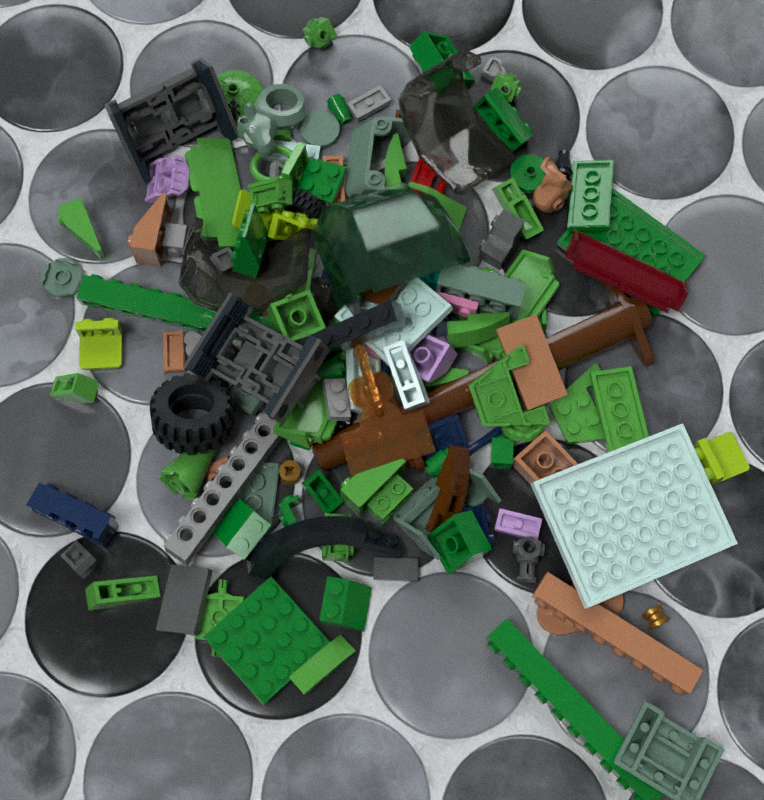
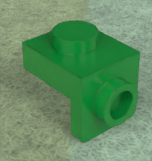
M289 495L281 500L282 503L278 504L282 513L279 518L284 527L297 522L291 508L301 504L298 495L294 497Z

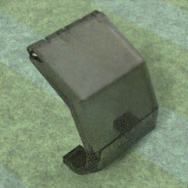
M459 51L415 77L405 85L398 97L401 119L419 158L455 194L461 196L473 189V186L476 187L488 179V177L493 176L502 170L503 167L515 161L512 150L479 118L464 84L463 71L467 73L481 64V56L470 51Z
M195 217L186 237L178 285L192 304L218 312L228 294L232 293L254 309L252 313H263L271 303L284 299L286 295L291 294L306 283L308 278L311 229L303 228L263 254L256 278L236 273L232 270L220 275L210 259L211 255L218 251L208 248L203 242L200 235L204 220Z

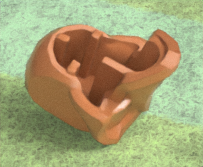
M546 157L541 164V169L546 173V176L543 178L542 184L535 190L533 201L540 211L552 213L563 207L564 201L567 199L573 185L567 180L566 175L559 171L552 158Z

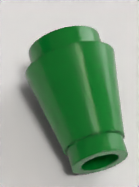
M335 94L326 101L328 104L327 108L341 125H345L352 120L345 97H342L341 94Z

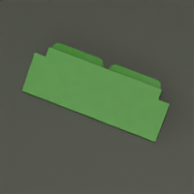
M197 138L198 147L190 146L191 150L185 153V160L190 169L191 189L193 192L200 193V196L194 199L201 237L204 239L209 238L210 242L218 240L220 250L230 247L233 252L239 230L232 226V220L241 188L231 142L227 138Z
M523 249L503 276L506 278L515 277L527 283L515 320L510 319L509 324L535 314L538 317L560 287L559 282L553 275L555 269L550 257ZM480 310L477 312V314L487 313ZM498 336L475 345L461 347L487 364H490L494 357L498 359L505 357Z
M345 358V360H342V361H343V364H344V367H345V370H346V358ZM346 371L342 372L343 377L337 379H345L347 389ZM316 382L303 403V409L295 406L284 425L276 422L273 428L274 434L310 449L313 441L323 444L324 440L331 438L338 421H328L322 382Z

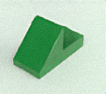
M319 469L302 482L305 493L313 498L324 514H330L344 502Z

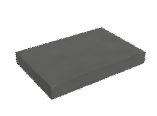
M171 565L156 630L198 636L213 570Z

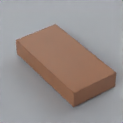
M184 331L163 332V365L165 374L186 372V368L183 366L185 364Z

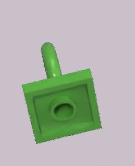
M298 142L293 151L284 146L274 145L273 154H282L288 158L283 165L282 175L277 177L292 180L293 194L298 187L308 162L306 144ZM257 152L250 162L252 176L258 182L275 178L264 176L259 172L258 164L264 157H261Z

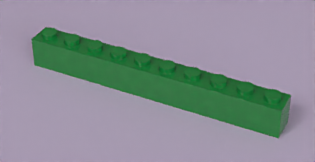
M91 274V276L83 275L77 294V300L82 305L203 333L222 305L211 301L210 304L205 303L196 297H190V299L183 298L182 295L174 292L165 294L157 288L143 289L141 285L135 283L126 285L117 279L108 281L95 274ZM252 311L249 318L275 331L270 317L262 316L263 314L258 311ZM238 335L234 338V340L246 342Z
M507 618L487 636V647L494 654L499 653L504 658L503 664L510 671L514 669L520 675L518 677L520 682L527 688L530 686L536 692L534 694L536 699L543 705L546 703L552 709L550 713L559 722L561 720L565 722L568 726L566 728L567 731L575 739L579 737L585 743L583 748L591 756L595 754L601 760L600 766L607 773L612 772L618 778L616 780L617 784L625 791L628 789L634 795L633 800H660L664 796L658 790L612 763L624 739Z

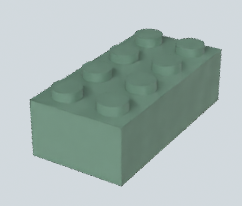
M444 260L435 292H442L479 302L478 310L483 312H510V319L515 320L527 283L515 277H502L497 272L488 273L481 271L476 266L467 267L454 260Z

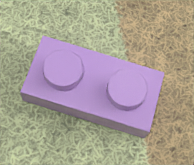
M500 508L494 531L521 538L531 536L538 540L542 519Z

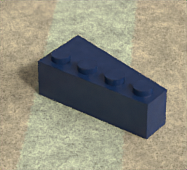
M39 482L26 504L31 511L104 548H107L119 527L115 521L116 517L105 511L102 512L88 502L83 503L68 492L63 494L59 492V488L50 483L44 485Z

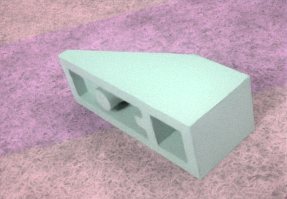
M405 340L383 347L404 409L411 411L430 404L424 384Z

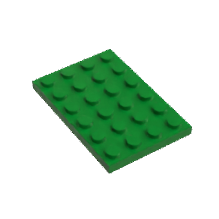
M614 188L612 192L610 231H580L686 282L706 257V255ZM567 230L557 242V245L567 251L573 231ZM624 293L628 298H633L632 296ZM646 303L651 315L656 318L661 310Z

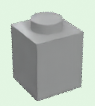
M166 223L162 245L165 254L171 257L186 256L189 239L187 225Z

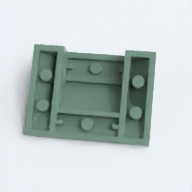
M644 701L612 763L672 800H700L725 749L706 737L695 736L664 717L665 712Z

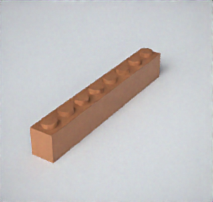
M549 572L543 576L531 596L535 599L534 603L543 609L548 607L554 611L553 615L561 621L565 622L567 619L572 622V627L582 634L587 632L592 635L594 642L601 646L606 644L612 648L611 652L620 658L625 656L632 661L630 664L641 671L643 669L651 673L650 677L659 683L666 682L671 686L669 689L680 696L692 692L704 671L600 604L584 609L577 590Z

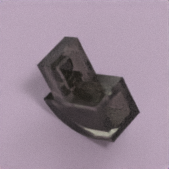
M317 276L311 279L315 292L313 298L325 324L338 312L340 298L327 281L324 282Z

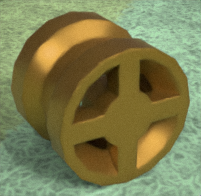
M288 460L283 462L279 468L281 480L286 485H295L300 481L302 474L297 462Z
M661 604L641 614L643 619H646L649 623L648 628L650 631L670 620L662 612L663 607Z

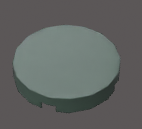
M319 110L309 113L301 122L300 131L302 139L306 144L321 146V149L332 146L337 141L340 134L339 121L333 114Z
M59 258L46 265L42 272L41 281L45 290L51 296L68 298L74 296L79 291L83 272L75 261L68 258Z

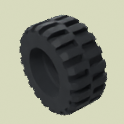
M184 373V376L180 377L176 375L170 381L167 379L161 384V387L159 386L154 391V395L150 400L153 434L160 444H164L165 448L169 450L174 449L179 454H183V452L188 453V455H194V453L199 452L204 454L209 449L214 450L218 448V444L222 445L227 440V437L231 435L234 426L231 392L227 387H224L222 382L219 380L215 381V378L212 376L208 382L196 375H190V373ZM187 409H201L208 412L206 415L195 419H185L176 416L179 412Z

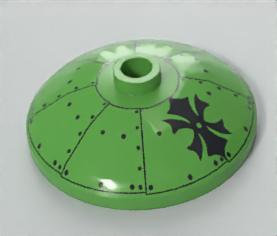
M229 70L218 74L217 78L234 121L237 124L238 118L244 115L246 103L249 102L254 106L263 91V87L254 75L242 70Z

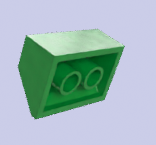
M423 31L409 46L414 60L419 63L422 73L428 78L431 88L436 93L449 95L475 82V79L447 35Z
M497 87L483 95L475 104V110L509 154L513 153L533 136L530 126L521 120L517 109L511 107L506 95L499 91Z

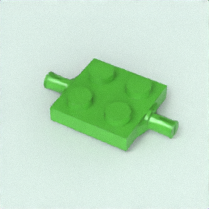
M220 579L218 593L207 594L198 636H195L196 640H205L203 636L244 601V597L232 596L227 593L228 580L223 582ZM212 648L211 656L220 657Z

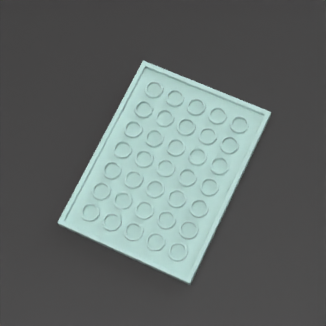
M683 423L531 483L584 609L738 544Z

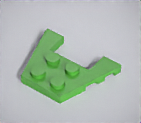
M524 344L517 346L468 384L483 427L550 424L544 405L522 412L509 370L530 363Z
M597 363L592 365L566 389L568 395L555 399L548 407L567 445L604 440L597 408L587 389L592 387L589 378L590 372L601 371Z

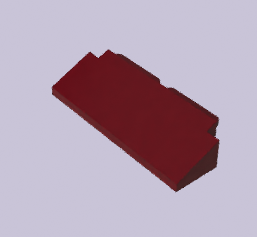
M576 229L572 232L565 258L574 262L572 268L668 313L670 308L679 311L689 294L686 282Z

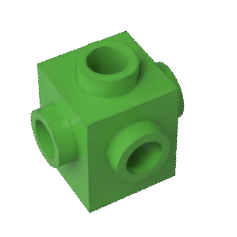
M320 17L313 19L302 29L307 45L318 49L325 48L329 45V41L337 37L328 18Z
M498 72L491 90L497 87L499 91L506 95L507 101L512 102L514 97L518 99L522 87L519 86L520 80L516 79V75L511 73H505L504 75Z

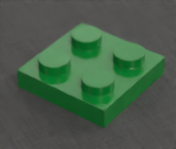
M309 157L297 189L306 190L308 194L312 193L313 197L316 196L318 201L334 206L348 169L346 166Z

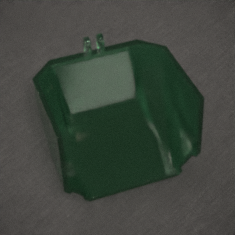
M405 183L371 193L365 190L361 196L355 193L351 195V199L325 206L312 231L338 309L361 298L360 293L373 289V292H378L459 264L465 265L471 262L453 220L439 200Z

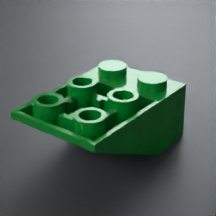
M254 203L251 204L250 211L245 210L230 262L234 263L233 272L256 278L268 239V232Z

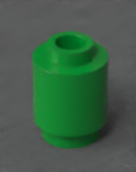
M335 356L324 360L316 373L321 378L319 382H322L324 379L343 377L342 372L346 370L342 359L337 360Z
M448 448L445 450L441 449L425 461L427 466L424 468L431 478L434 476L438 478L448 453Z

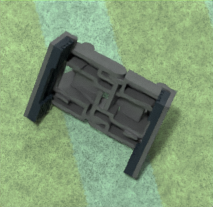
M203 58L191 62V69L117 104L115 99L104 104L140 184L152 180L144 161L173 148L172 144L179 145L215 126L230 141L238 137L236 123L214 68ZM198 90H203L206 100L199 97ZM167 110L171 113L172 118L167 119L164 113Z
M229 293L183 366L206 382L214 374L265 403L266 407L263 412L276 422L284 425L295 406L303 409L304 401L316 382L321 380L316 372L330 349L320 339L312 335L309 336L304 346L258 323L249 318L254 309L240 297ZM238 335L246 342L232 362L223 356L235 336Z

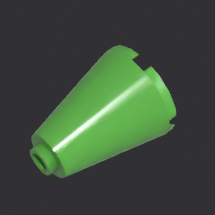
M209 449L207 453L200 454L199 452L194 453V455H188V453L183 452V454L179 455L160 471L159 475H162L160 477L161 482L174 494L177 492L184 494L182 496L183 499L194 500L199 493L215 455V450Z

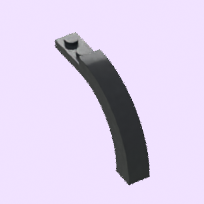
M345 516L316 517L285 526L265 538L248 556L247 570L248 575L267 580L283 562L302 551L325 545H349L399 558L402 549L399 537L368 529L365 527V522L362 519Z

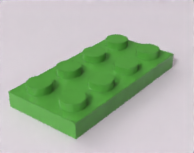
M632 366L590 372L589 378L607 453L649 437Z

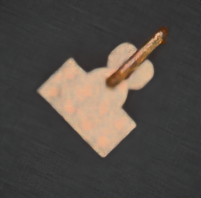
M357 344L353 350V356L358 359L362 376L350 382L348 391L352 404L363 410L359 418L360 428L339 434L351 477L402 458L406 461L435 452L424 411L421 410L402 416L399 409L389 402L394 394L390 377L384 372L372 373L364 345Z

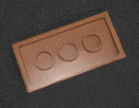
M536 314L495 330L505 356L521 344L525 346L530 363L512 369L511 372L526 410L568 395Z

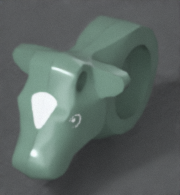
M275 84L265 88L254 106L249 102L246 103L244 115L239 117L237 121L238 137L243 139L248 147L256 149L261 157H270L274 153V139L277 129H291L299 125L307 116L303 94L294 86L287 84ZM276 104L293 106L292 109L285 111L274 110L270 107Z

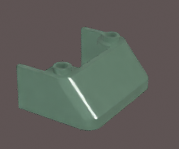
M379 116L356 127L352 131L347 166L348 172L345 181V196L348 200L352 202L361 200L399 204L401 206L405 196V189L385 187L384 175L379 171L370 170L374 136L393 137L395 133H398L401 138L412 139L413 119Z
M470 469L463 507L465 505L471 507L480 506L487 497L499 503L501 499L486 477ZM434 476L395 511L393 520L421 550L439 560L441 556L432 546L427 536L431 532L425 529L440 488L435 485L438 478Z

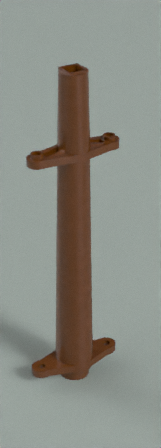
M601 282L611 308L546 338L558 371L627 341L633 347L643 366L653 365L655 359L643 329L652 325L651 313L646 303L634 297L629 299L624 292ZM499 360L427 393L430 404L411 411L404 409L403 405L398 407L381 372L373 374V379L370 380L374 392L378 391L381 396L383 410L332 434L331 438L324 440L323 444L313 443L312 452L320 470L327 471L395 441H398L407 452L409 457L406 460L411 470L415 468L418 472L425 469L424 462L411 434L416 433V428L474 408L475 404L468 384ZM509 370L514 388L518 389L512 372Z

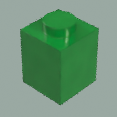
M503 435L492 438L490 444V469L511 470L514 440Z

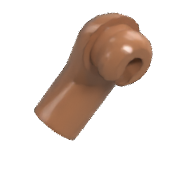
M227 456L210 464L206 474L207 482L214 480L219 466L229 460Z

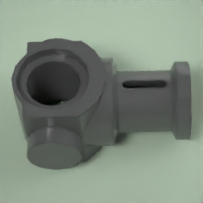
M531 536L513 541L512 553L516 554L517 563H520L517 581L523 583L537 582L535 565L539 564V556H544L545 543H541V541ZM523 545H532L534 548V552H525L523 549Z

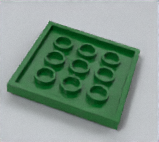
M272 577L268 578L203 636L207 643L262 705L268 702L290 681L289 677L330 643Z

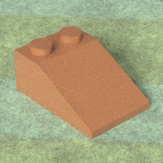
M167 193L160 195L134 227L133 234L129 235L128 247H130L131 254L134 256L137 264L161 267L164 254L162 245L166 223H170L172 208Z

